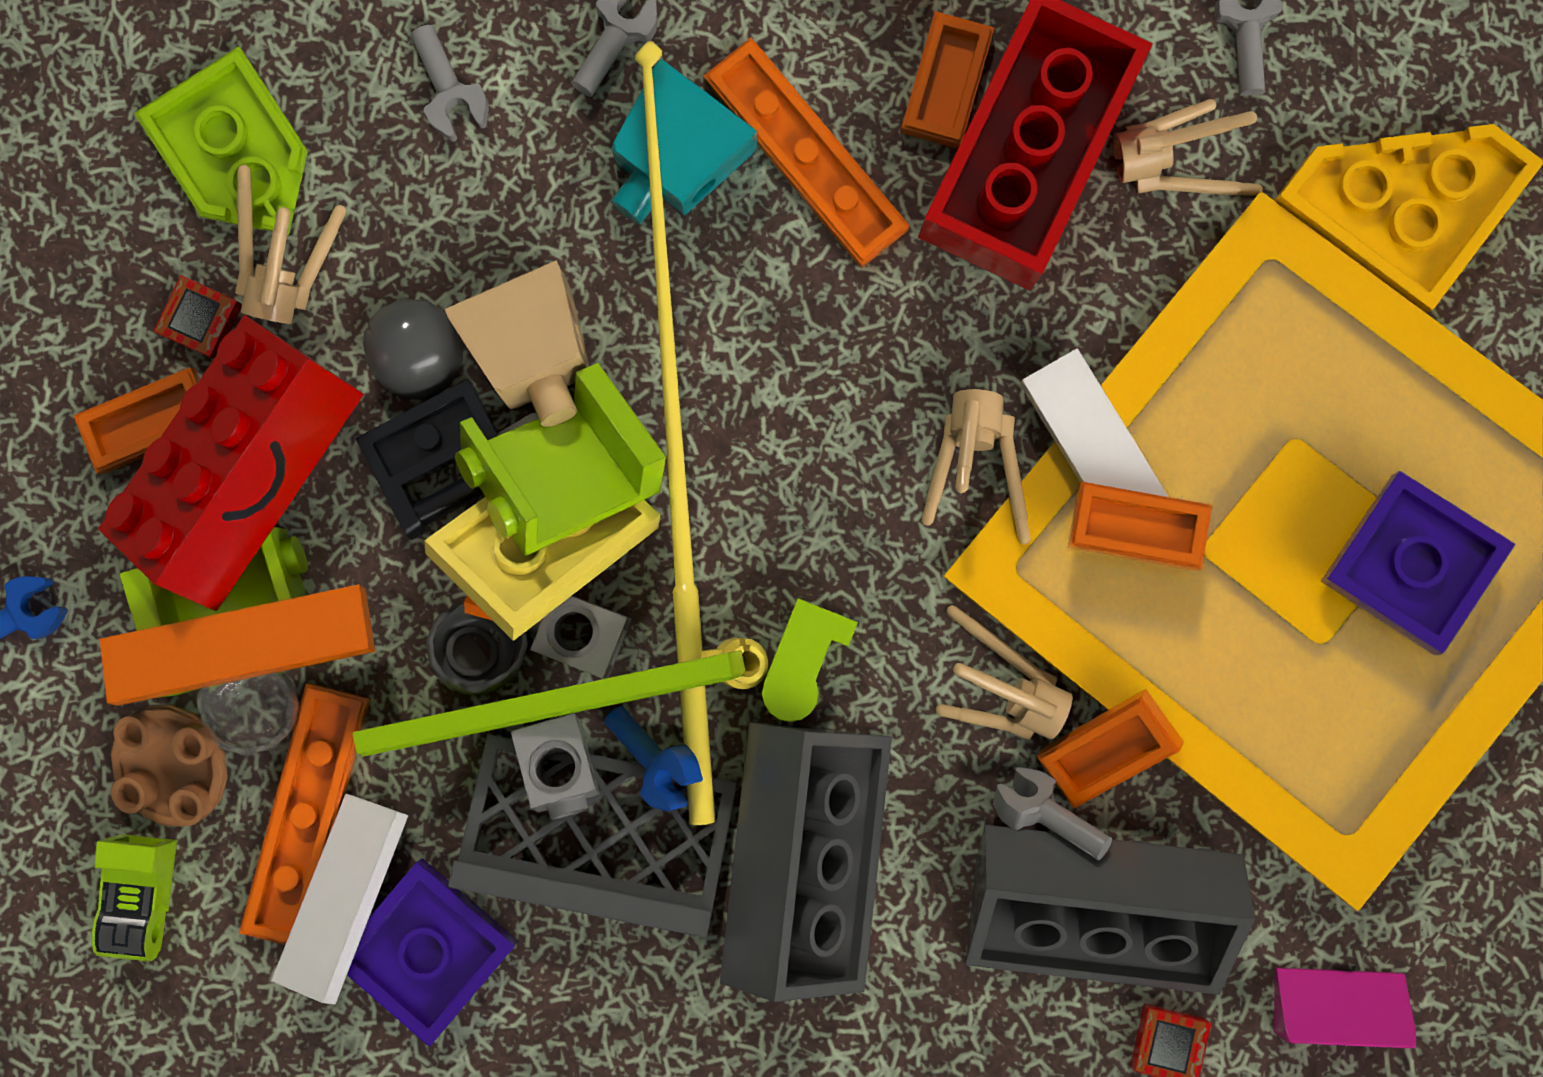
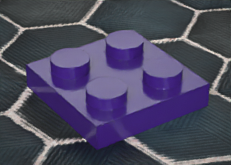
M1398 471L1391 475L1321 582L1434 656L1442 655L1516 544L1405 473Z
M422 858L414 864L369 917L347 976L430 1047L519 941L459 889L448 887L449 881Z

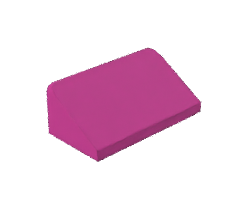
M1275 967L1273 1032L1288 1043L1416 1048V1030L1405 974L1396 972Z

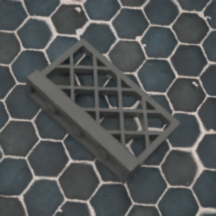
M487 734L458 861L453 863L448 887L707 938L737 783L712 778L713 793L722 794L717 820L696 835H693L678 810H671L670 813L688 840L656 861L636 829L664 810L653 808L631 823L611 793L633 777L643 779L645 769L641 764L590 754L597 784L600 787V794L586 798L588 807L606 797L625 828L595 848L591 846L574 819L580 813L555 819L530 836L511 806L527 795L525 786L506 798L493 778L498 752L504 751L516 754L513 739ZM555 753L549 756L546 760L559 763L546 772L541 769L542 780L546 786L553 787L549 780L570 765H575L573 757L567 753ZM597 770L622 775L606 785ZM671 776L673 785L681 786ZM687 785L679 790L684 797L687 795ZM490 790H492L499 803L486 811ZM502 811H505L524 841L501 856L477 852L482 825ZM567 822L585 849L586 854L564 869L549 866L535 843ZM714 832L710 857L708 858L699 841ZM630 834L650 866L628 881L614 879L598 855ZM692 846L707 868L702 896L675 891L661 870V867ZM529 848L537 863L513 858ZM592 860L601 876L576 870ZM655 872L664 888L639 884V882Z

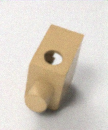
M557 260L444 309L448 319L497 394L509 409L519 408L532 402L540 423L544 427L561 424L571 419L577 413V408L567 386L575 383L576 372L589 367V362L572 291Z

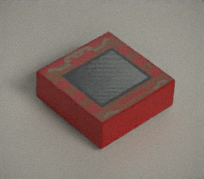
M180 275L153 332L214 359L222 339L231 331L241 310L242 303Z
M1144 1003L1130 1067L1135 1072L1155 1077H1199L1211 1022L1206 1018Z

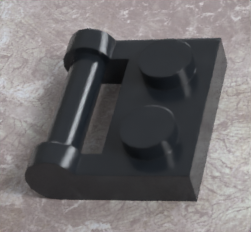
M469 379L355 438L396 519L410 540L429 531L428 524L484 496L479 486L470 488L463 478L416 503L407 487L456 462L455 453L461 450V421L472 417L487 440L500 435L474 384Z

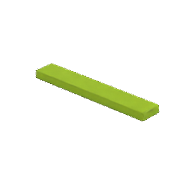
M738 650L352 733L356 754H361L364 757L729 681L742 677V673H745L746 670L742 651Z

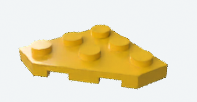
M1495 124L1468 127L1464 131L1436 135L1426 132L1380 138L1374 143L1343 146V143L1317 146L1306 157L1274 201L1422 311L1428 313L1436 307L1543 165V160Z

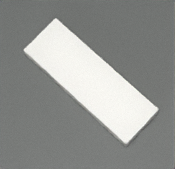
M1078 348L1021 381V387L1079 482L1169 497Z
M345 794L271 980L272 982L321 1003L336 1004L408 815L359 797Z

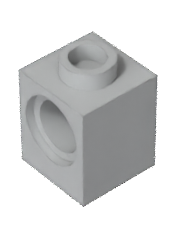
M572 595L527 630V633L536 636L530 650L602 679L608 678L632 618ZM575 613L585 615L593 628L591 641L586 647L578 651L569 648L561 637L563 622L567 617Z
M572 713L511 731L530 808L538 813L548 810L551 820L567 817L589 809L586 798L599 795L600 791L582 725L577 715ZM555 753L571 755L575 762V772L571 780L560 787L546 786L541 776L544 761Z

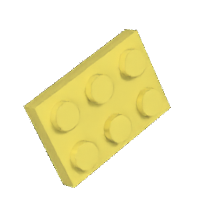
M484 497L424 540L425 554L514 641L659 528L660 514L643 500L524 556L512 536L504 538L499 534L488 512V499Z

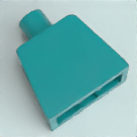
M660 59L654 66L652 75L662 197L664 201L685 216L757 149V130L663 59ZM644 88L641 90L622 125L611 149L616 164L628 172L630 176L610 201L623 215L638 225L651 212Z

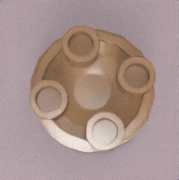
M173 704L149 705L120 719L116 723L111 750L112 769L115 780L111 788V797L115 806L127 814L139 812L144 818L163 826H192L208 817L222 800L228 778L225 753L214 731L195 713Z

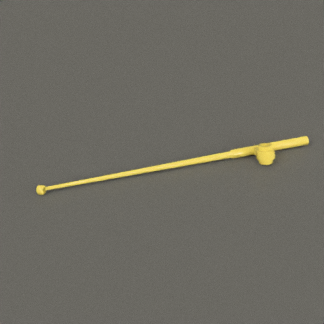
M648 41L635 55V61L642 67L675 573L673 605L678 663L741 650L746 658V672L742 673V677L721 683L731 688L749 689L755 687L764 679L768 669L766 651L759 643L752 639L734 637L725 640L717 649H702L698 589L694 584L652 66L662 56V50L653 41ZM705 686L680 691L683 741L695 754L703 777L702 782L687 785L690 825H706L715 822Z

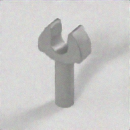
M597 0V14L603 19L605 30L571 82L578 91L592 97L624 45L635 41L647 43L652 40L657 31L658 24L656 0H648L642 7L641 13L634 19H625L619 15L620 9L627 0Z
M1217 0L1215 3L1216 22L1225 23L1236 34L1240 96L1262 95L1265 93L1261 29L1267 21L1274 20L1281 12V0H1256L1257 8L1252 10L1241 7L1238 0Z
M423 25L416 28L411 33V38L436 91L432 102L424 107V113L433 129L452 142L457 140L455 128L449 120V112L457 104L469 106L470 112L479 127L485 128L488 119L489 103L480 84L464 85L458 81L432 25Z
M1017 767L1013 779L1014 790L1003 784L997 785L993 806L1000 819L1012 829L1019 830L1038 822L1097 860H1100L1108 851L1112 843L1110 836L1055 802L1053 791L1056 780L1042 771Z

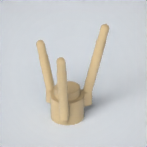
M1208 99L1147 123L1126 126V131L1114 133L1113 136L1115 159H1122L1123 161L1117 168L1119 180L1121 183L1135 181L1138 194L1155 190L1257 196L1261 191L1263 192V187L1260 184L1160 176L1162 169L1172 168L1173 145L1251 125L1256 122L1257 114L1249 111L1167 131L1170 128L1213 111L1217 105L1216 101Z
M240 165L238 167L237 190L239 276L235 294L244 296L241 313L269 321L291 324L295 308L306 310L310 289L334 242L338 229L346 215V208L343 205H337L334 208L296 285H293L296 273L281 269L288 235L290 211L286 207L279 208L276 214L274 230L272 231L267 264H257L254 275L251 171L247 165Z
M967 389L954 393L952 414L945 416L944 437L926 497V504L922 515V523L929 526L934 521L955 446L960 448L955 488L959 493H965L969 486L974 451L991 450L994 448V439H999L1018 541L1021 544H1028L1030 542L1028 516L1013 439L1015 417L1003 414L1004 398L1002 395L980 389Z
M954 605L949 606L947 614L950 618L1031 680L1028 681L1021 678L1015 686H1012L982 671L975 670L962 663H957L953 667L955 675L1007 699L1006 713L1013 715L1014 718L945 704L938 705L936 713L941 717L956 719L961 722L1009 731L1026 740H1030L1034 732L1050 740L1054 739L1069 715L1073 700L1072 694L1055 686L1057 676L1035 666Z

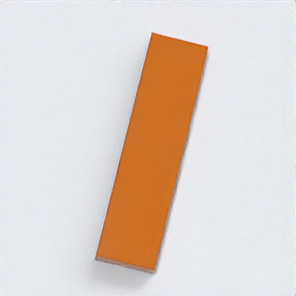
M752 37L703 76L704 82L724 106L757 130V145L861 269L909 230L910 225Z
M360 584L99 639L107 704L115 706L375 652L366 588Z
M306 683L241 923L240 934L286 945L346 794L356 757L352 732L363 730L371 698L313 683Z

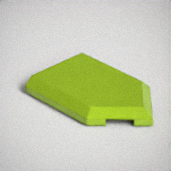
M239 46L134 113L201 217L238 225V167L240 165H247L251 171L253 228L272 232L278 209L286 207L290 211L287 230L289 235L308 150Z

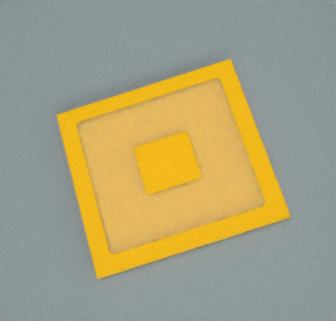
M1261 191L1101 384L1102 389L1167 495L1171 498L1212 505L1202 570L1196 572L1067 548L1080 482L1054 441L1021 482L1028 516L1030 542L1028 544H1021L1018 541L1010 498L1008 497L943 577L1105 709L1109 710L1146 689L1184 741L1181 750L1167 759L1352 909L1359 911L1543 681V399ZM1398 471L1405 473L1516 544L1442 655L1434 656L1321 582L1391 475Z

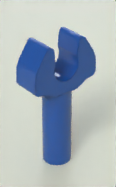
M22 576L5 583L6 604L4 609L0 610V639L16 630L25 631L31 639H43L58 629L68 612L66 607H52L43 611L38 616L33 615L28 607L30 598L34 594L50 587L53 584V579Z
M619 706L613 709L606 716L604 724L644 767L645 773L643 776V787L640 792L641 797L650 806L664 811L686 807L688 802L683 794L673 785L671 776L681 786L702 782L703 777L695 754L686 744L662 750L624 707Z

